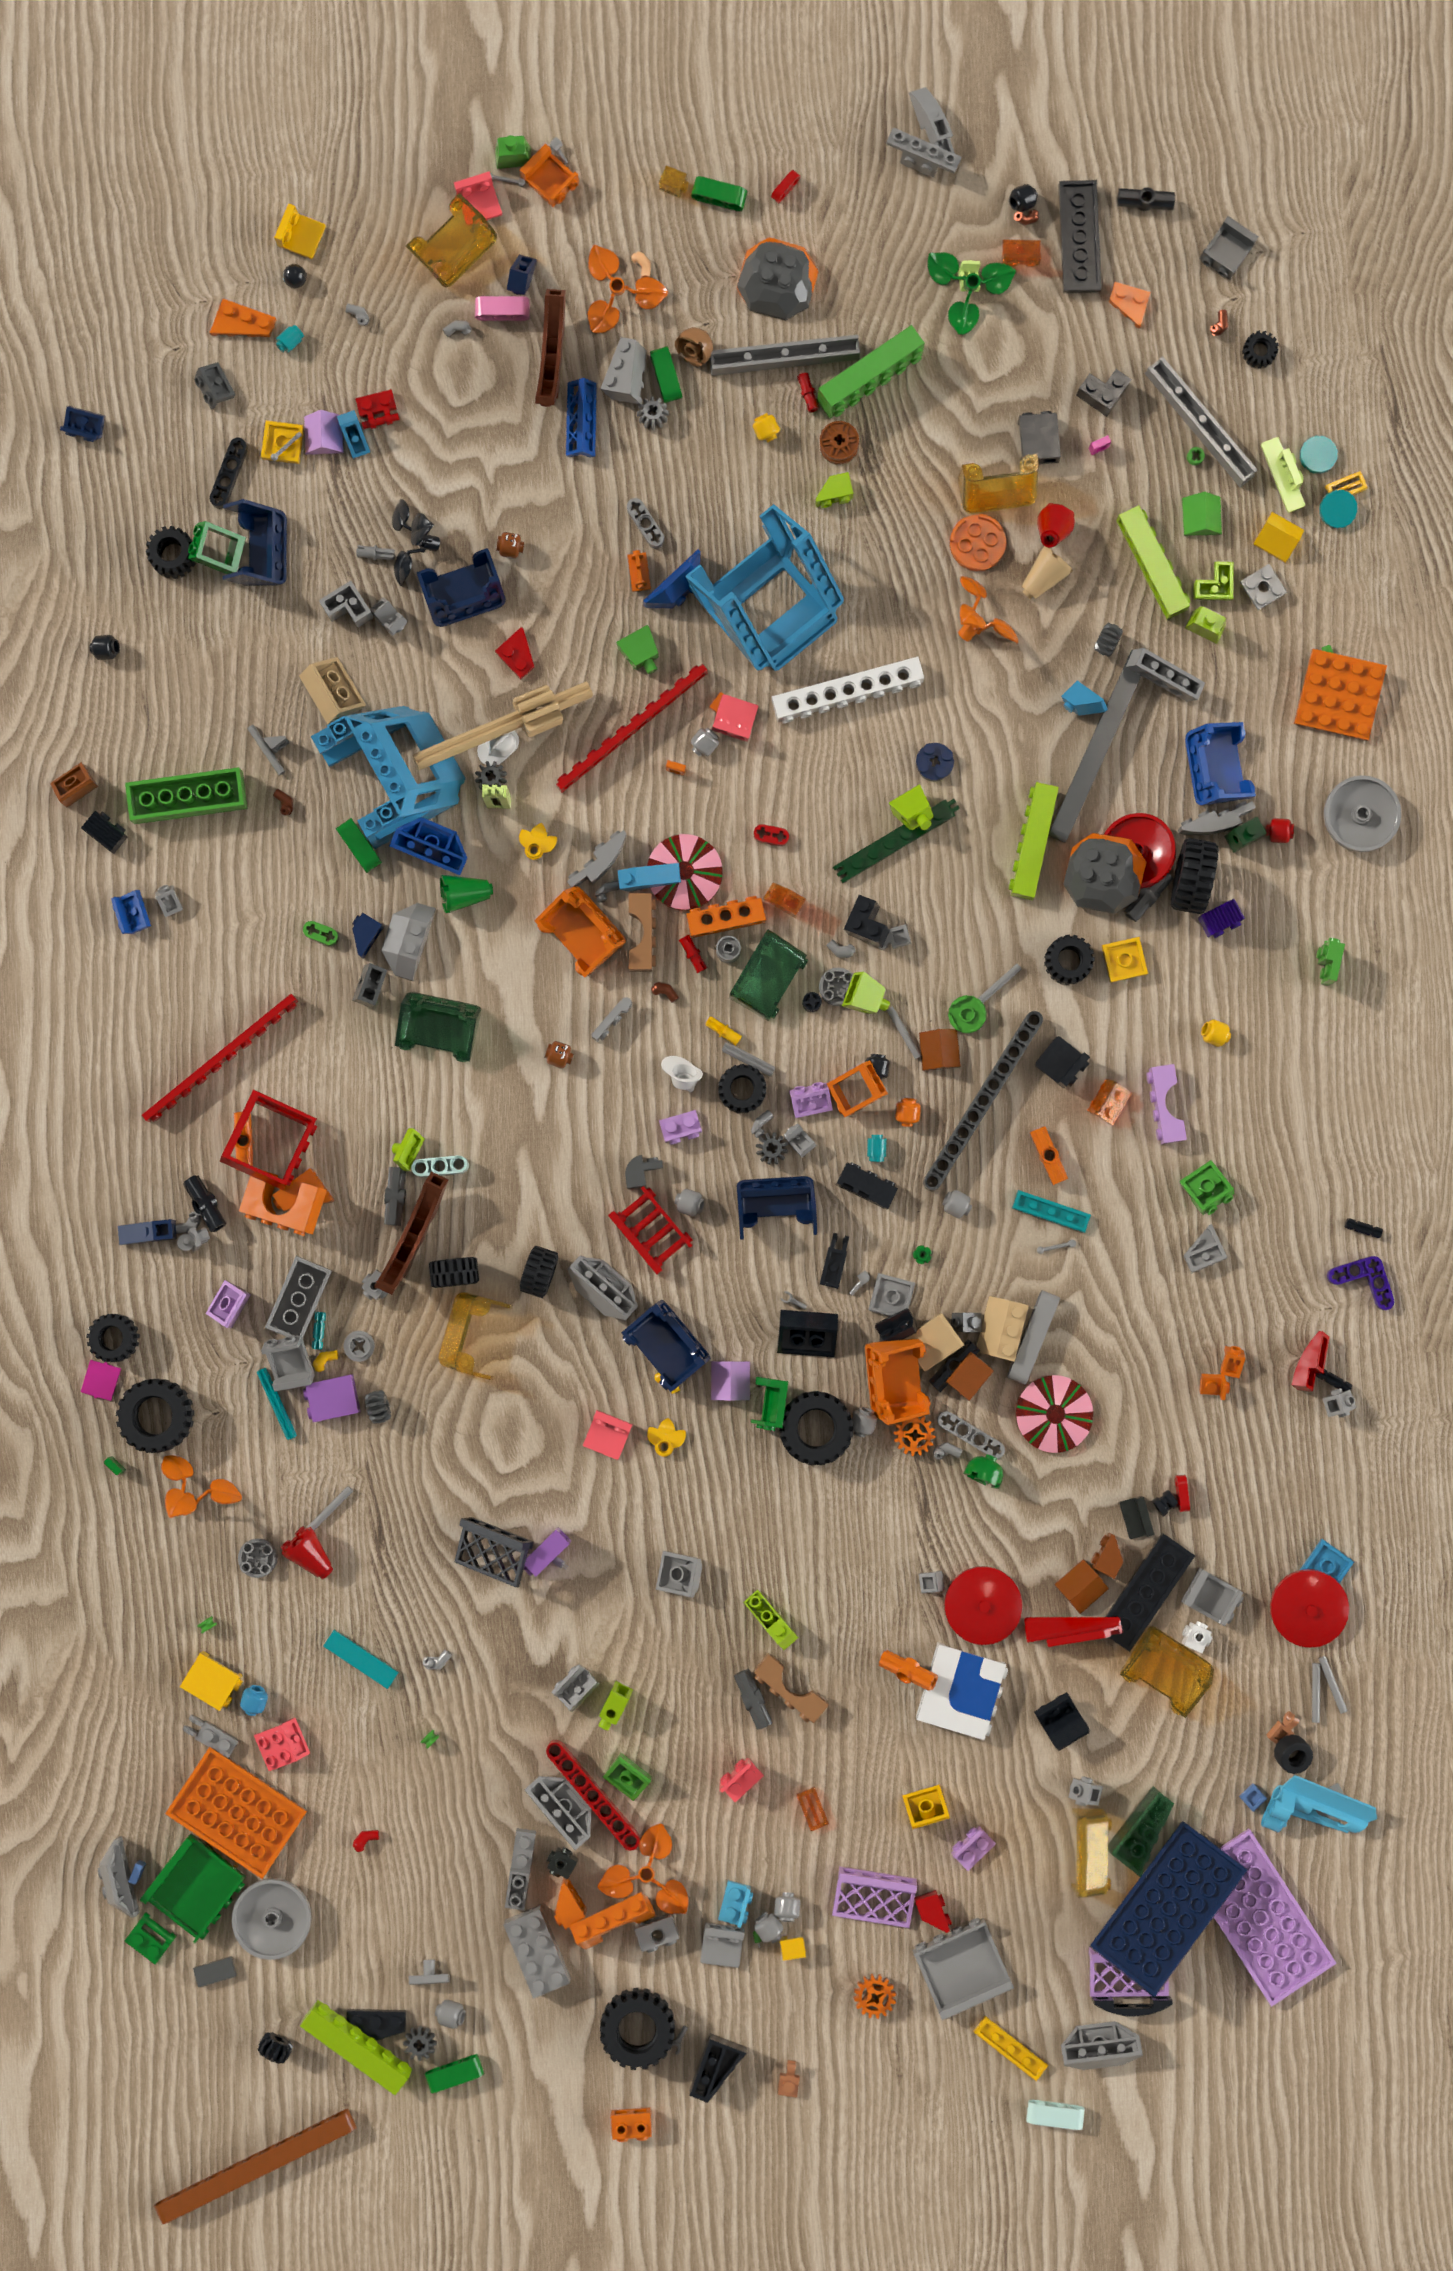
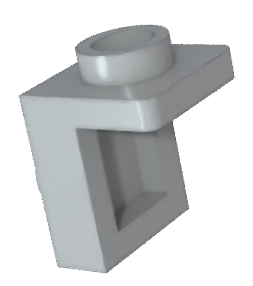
M798 1123L790 1127L784 1134L787 1142L801 1157H804L817 1146Z

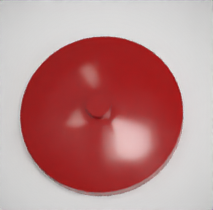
M1146 813L1125 815L1113 822L1104 833V835L1132 839L1147 863L1140 889L1150 887L1161 881L1174 864L1176 858L1175 838L1169 827L1156 816Z
M978 1566L963 1571L951 1582L945 1595L944 1610L949 1625L962 1639L977 1645H990L1004 1640L1015 1630L1022 1614V1598L1015 1582L1007 1574L993 1567Z
M1304 1569L1287 1575L1278 1583L1271 1597L1270 1614L1274 1626L1286 1640L1297 1646L1314 1648L1330 1643L1341 1634L1348 1621L1349 1602L1344 1589L1332 1576L1319 1570Z

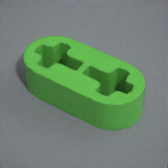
M308 921L303 926V933L309 939L327 946H333L339 940L336 930L318 922ZM315 925V929L320 931L319 934L313 932L309 935L308 927L312 928ZM330 932H333L332 935L335 938L334 940L330 939L329 942H327L325 936H322L323 933L330 934Z

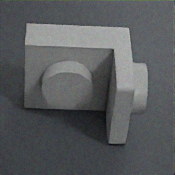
M164 885L157 889L155 897L165 917L183 910L173 885Z

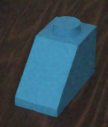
M355 410L337 416L352 458L370 453Z
M1078 680L1061 696L1065 709L1070 713H1076L1078 716L1102 713L1108 710L1104 699Z

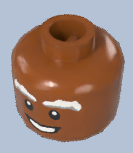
M504 532L501 536H498L496 551H499L500 556L516 559L519 553H523L524 542L521 541L519 534Z
M554 1041L552 1044L549 1043L544 1058L547 1059L549 1065L563 1069L566 1064H571L574 1054L570 1053V1045Z

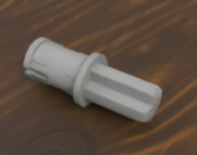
M358 545L356 555L361 558H371L374 561L377 559L393 560L395 558V550L378 548L377 545L374 547Z

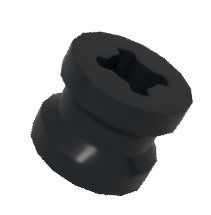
M815 992L807 993L802 1001L803 1008L808 1012L818 1011L822 1004L820 995Z

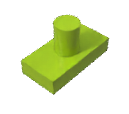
M408 1128L402 1142L393 1144L392 1152L396 1154L393 1161L403 1171H410L425 1138L414 1128Z

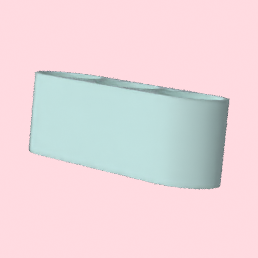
M459 1155L425 1158L414 1161L411 1169L419 1177H428L431 1172L440 1176L465 1173L469 1168V1163L466 1158ZM461 1159L464 1161V1167L457 1170L454 1164L457 1160ZM439 1161L445 1163V1169L441 1172H438L435 1168L436 1163ZM424 1163L426 1170L420 1174L417 1172L416 1167L418 1164Z
M1029 2100L1026 2121L1035 2125L1082 2130L1085 2108L1073 2104Z

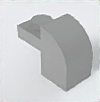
M384 597L370 608L371 613L392 636L400 632L407 624V620Z

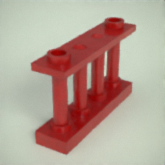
M643 1186L641 1187V1190L644 1192L642 1196L622 1212L619 1211L616 1214L613 1210L608 1216L656 1275L663 1271L661 1268L662 1263L685 1244L691 1248L693 1245L690 1242L693 1239L687 1232L682 1233L654 1199L656 1194L650 1187L646 1189ZM650 1199L656 1209L637 1225L628 1228L624 1223L626 1218ZM662 1214L668 1221V1224L649 1240L640 1243L636 1238L639 1235L638 1233ZM674 1229L681 1238L661 1255L652 1258L648 1253L651 1250L650 1248Z

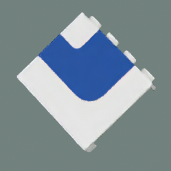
M937 1642L929 1671L938 1675V1680L933 1690H923L916 1719L985 1740V1737L989 1736L992 1725L989 1723L991 1717H995L997 1711L995 1702L997 1698L1001 1697L1003 1687H1000L1002 1679H1006L1008 1668H1006L1005 1662H997L947 1647L945 1644Z

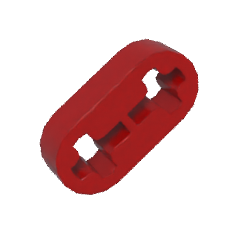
M791 170L774 189L771 198L780 203L795 187L801 175L795 170Z
M760 824L755 827L753 832L755 840L760 843L784 846L789 840L788 831L780 827ZM765 829V833L770 834V836L764 835L763 838H759L757 832ZM782 832L786 839H782V842H779L778 838L772 837V835H779Z
M1186 1475L1175 1476V1487L1179 1504L1178 1509L1179 1512L1190 1511L1187 1478Z

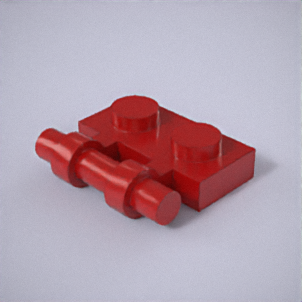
M392 389L355 398L360 418L368 417L367 421L361 422L363 429L377 428L376 426L383 424L391 425L393 422L400 420L398 413L390 414V411L397 410ZM381 413L385 414V416L375 419L373 416Z

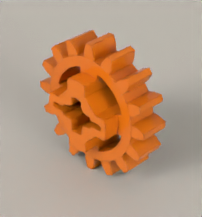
M924 1416L921 1419L917 1417L902 1421L901 1425H895L898 1431H894L893 1434L898 1435V1438L894 1439V1442H900L897 1448L901 1449L904 1447L903 1453L906 1454L910 1451L911 1456H914L915 1452L922 1455L921 1450L924 1449L928 1452L927 1446H933L930 1440L936 1437L931 1435L935 1428H929L931 1421L925 1423ZM908 1423H911V1427L908 1430H903ZM919 1423L926 1428L927 1433L919 1429ZM916 1430V1433L923 1436L916 1437L915 1440H913L912 1437L905 1434L913 1433V1431ZM902 1437L909 1440V1447L904 1444ZM921 1440H926L922 1446L917 1448Z
M871 1974V1979H867L864 1976L863 1983L857 1982L860 1988L854 1989V1993L858 1994L854 1996V2001L858 2002L856 2008H862V2015L868 2012L869 2018L875 2014L876 2018L879 2019L880 2013L887 2016L886 2010H893L890 2004H896V2000L892 1998L896 1996V1991H891L894 1985H888V1978L882 1980L881 1974L877 1978H874V1975ZM873 1984H880L882 1986L878 1987L874 1986ZM866 1988V1989H867V1993H866V1995L863 1996V1998H862V1993H863L864 1989ZM875 1993L878 1995V1999L875 2000L871 1994ZM888 1994V1999L886 2003L883 2004V1999ZM869 2006L877 2007V2009L869 2008Z

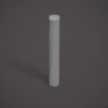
M254 725L247 728L278 775L284 774L285 770Z
M1018 964L1013 966L978 999L984 1003L1021 970V967Z
M893 1006L886 1011L915 1059L921 1057L920 1051Z
M347 1486L307 1528L311 1527L315 1530L353 1490Z
M1326 1656L1319 1657L1318 1660L1340 1713H1345L1348 1710Z
M1312 1663V1722L1320 1723V1663Z

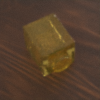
M666 165L659 181V190L680 198L682 192L685 193L689 185L687 174Z

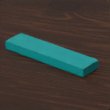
M1020 1190L1017 1191L1012 1209L1083 1233L1086 1232L1091 1214Z
M335 1629L323 1645V1647L386 1689L390 1687L399 1673Z

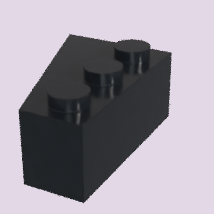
M852 1162L845 1164L836 1183V1186L886 1210L889 1209L898 1190L895 1187L896 1183L888 1179L883 1181L878 1178L877 1174L869 1170L865 1172L861 1170L859 1165Z
M710 2033L689 2089V2096L708 2103L729 2074L733 2072L736 2065L747 2054V2047Z

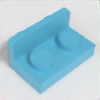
M728 1880L718 1920L735 1924L738 1928H741L742 1923L746 1924L749 1913L746 1911L747 1904H751L753 1892H750L751 1886Z

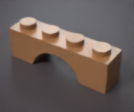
M629 893V915L638 919L644 928L642 941L635 948L629 950V972H652V967H656V955H652V948H656V936H652V929H656V917H652V910H656V898H652V893Z
M768 1652L754 1669L756 1674L754 1678L762 1685L764 1683L768 1684L771 1687L769 1689L770 1692L776 1697L781 1695L786 1700L784 1703L790 1709L796 1708L801 1712L799 1716L807 1723L811 1721L814 1724L829 1706L828 1703L815 1691L806 1694H796L789 1691L782 1681L783 1664Z

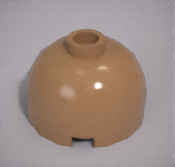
M692 327L685 329L675 340V348L678 354L682 352L686 362L699 367L705 364L711 357L713 343L705 330Z

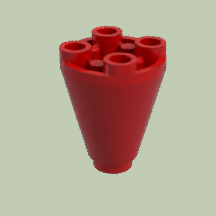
M1047 504L1041 510L1037 519L1041 542L1047 548L1055 547L1067 538L1075 525L1074 512L1060 504Z
M302 1526L295 1532L296 1536L291 1541L287 1540L280 1547L283 1550L282 1555L323 1580L333 1571L332 1564L314 1530L311 1527L305 1528Z

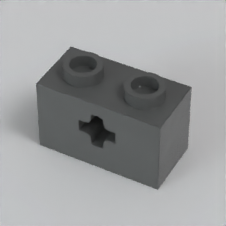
M371 963L364 965L352 1001L367 1007L375 1006L387 969Z

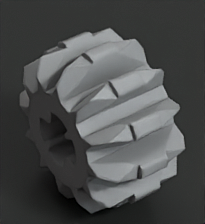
M653 396L651 401L644 399V404L638 405L640 409L637 411V416L640 417L639 423H645V428L651 425L652 430H655V425L661 428L662 422L666 423L668 421L666 417L669 415V410H666L667 404H661L662 400L660 398L654 401ZM651 411H653V413L656 412V415L653 416L652 413H651V415H650V412H651Z

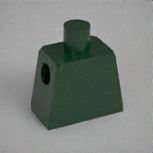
M1255 817L1233 829L1224 837L1233 853L1264 837L1266 831L1259 818Z

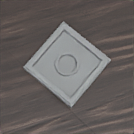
M878 1273L868 1310L892 1316L906 1308L909 1309L915 1283Z

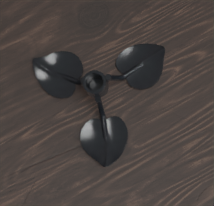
M400 499L393 512L392 526L396 531H401L403 527L412 531V545L420 546L419 549L407 550L406 553L405 551H400L396 557L394 575L398 584L403 587V583L407 579L412 567L410 554L417 552L425 553V550L436 552L440 546V539L437 536L428 535L434 524L423 513H418L414 517L411 527L408 526L406 521L409 518V507L405 500Z

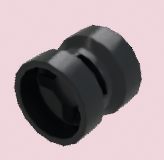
M1169 1490L1165 1491L1160 1498L1156 1497L1152 1500L1162 1516L1168 1514L1170 1509H1175L1179 1506Z

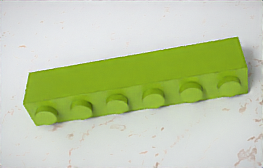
M1138 505L1119 514L1116 521L1166 620L1187 611L1190 606V598L1187 593L1183 592L1179 577H1175L1172 571L1173 565L1169 559H1166L1164 547L1156 539L1155 529L1153 526H1149L1145 510H1141Z
M1036 782L1034 787H1030L1028 798H1031V803L1025 809L1024 816L1027 817L1026 824H1022L1020 835H1023L1022 842H1018L1016 853H1019V858L1013 864L1012 871L1015 872L1014 879H1010L1008 890H1011L1010 896L1032 901L1035 898L1059 788L1057 786Z
M319 2000L308 2011L300 2025L301 2028L393 2095H396L409 2079L413 2069L405 2061H401L390 2050L379 2045L375 2039L364 2034L360 2028L353 2026L342 2015H338L327 2004Z

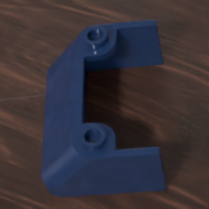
M245 499L224 504L223 509L238 513L239 525L244 530L249 531V567H240L238 572L224 575L223 580L244 586H277L285 583L287 570V518L285 513L279 509Z
M797 1176L748 1179L737 1183L740 1240H744L743 1228L755 1226L758 1223V1217L796 1215L798 1222L802 1224L812 1223L813 1235H817V1209L812 1178Z

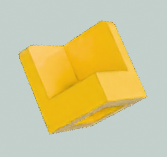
M782 1936L780 1938L783 1961L806 1957L803 1937L788 1939L787 1936Z

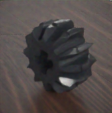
M271 2032L265 2033L259 2042L257 2050L265 2059L280 2064L285 2063L289 2058L293 2046L285 2037Z

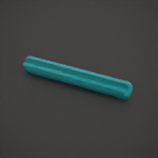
M267 1368L258 1370L257 1375L286 1439L291 1440L295 1438L297 1434L278 1392H274L273 1381Z

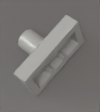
M423 1960L424 1975L409 1976V1985L450 1983V1974L435 1975V1960Z

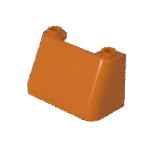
M578 886L564 890L534 920L541 932L554 933L577 959L575 970L584 977L589 976L626 943L624 935Z
M919 1339L881 1341L865 1345L871 1409L887 1425L930 1414V1399L921 1392L918 1359L924 1356L926 1348Z

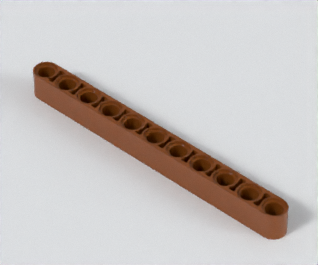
M349 2109L342 2110L160 2200L154 2205V2208L161 2223H169L349 2134L357 2128Z

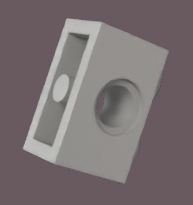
M669 1913L637 1924L634 1927L642 1952H653L658 1949V1946L663 1944L666 1946L673 1945L679 1939L673 1915ZM660 1930L663 1935L660 1938H655L652 1932Z

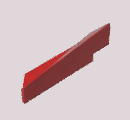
M1026 1617L1024 1619L1027 1643L1046 1639L1048 1647L1111 1637L1114 1634L1123 1633L1119 1617Z

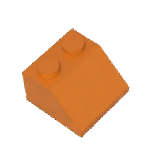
M563 1877L554 1918L558 1925H563L566 1930L569 1926L586 1917L587 1907L569 1878L567 1880Z

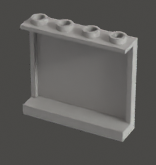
M975 1918L969 1921V1925L964 1927L957 1926L951 1930V1933L947 1935L939 1934L933 1938V1941L929 1943L921 1942L912 1950L942 2020L1014 1988L984 1918Z

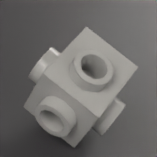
M375 1270L372 1275L369 1273L362 1281L364 1284L361 1288L365 1290L363 1294L370 1300L373 1298L375 1300H379V1298L384 1299L388 1294L378 1288L374 1289V1284L381 1275L379 1270Z
M1342 1388L1330 1391L1331 1395L1323 1398L1328 1417L1336 1415L1339 1418L1350 1415L1349 1411L1356 1408L1351 1390L1342 1391Z
M1082 1776L1081 1779L1073 1778L1069 1798L1076 1800L1075 1804L1081 1806H1098L1103 1786L1093 1783V1779Z

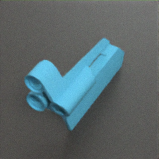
M1294 1775L1284 1785H1278L1274 1789L1262 1817L1261 1826L1279 1833L1283 1827L1287 1826V1821L1293 1815L1346 1833H1358L1368 1826V1822L1377 1819L1376 1807ZM1316 1810L1336 1817L1338 1819H1341L1343 1821H1346L1348 1823L1344 1825L1342 1823L1317 1814Z

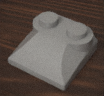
M663 1551L656 1590L694 1597L701 1577V1559Z

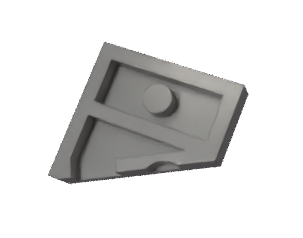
M1212 1224L1207 1227L1183 1256L1191 1274L1227 1259Z

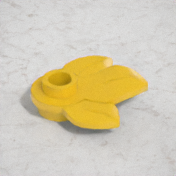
M539 823L531 832L521 829L519 841L525 847L526 856L531 860H537L542 857L543 853L551 852L554 849L557 837L547 836L545 826ZM537 848L538 852L536 854H532L531 849Z
M666 1418L660 1423L658 1429L649 1427L647 1437L649 1442L655 1445L656 1453L659 1456L666 1457L673 1452L674 1448H678L684 1443L686 1431H675L673 1422ZM663 1443L668 1445V1449L665 1451L660 1447Z

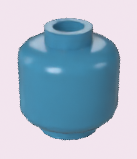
M251 1685L243 1691L240 1706L247 1715L255 1716L265 1710L268 1694L263 1687Z

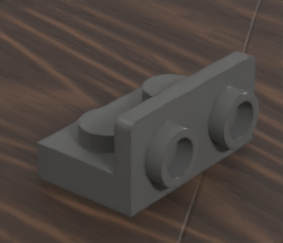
M218 362L198 368L194 377L195 384L202 391L204 401L209 404L211 409H214L217 403L235 397L236 394Z

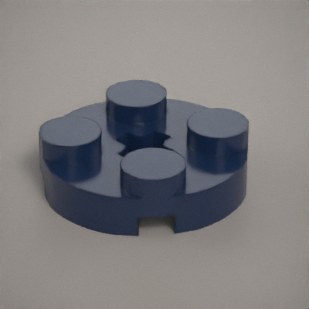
M941 743L926 744L920 749L916 757V767L920 772L919 774L928 781L936 782L946 778L954 766L952 751ZM934 757L938 758L940 765L936 764L935 767L930 762V759H934Z

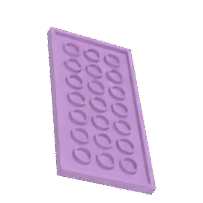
M1247 1829L1220 1847L1222 1851L1245 1867L1247 1872L1216 1913L1214 1919L1272 2007L1337 1963L1251 1830Z

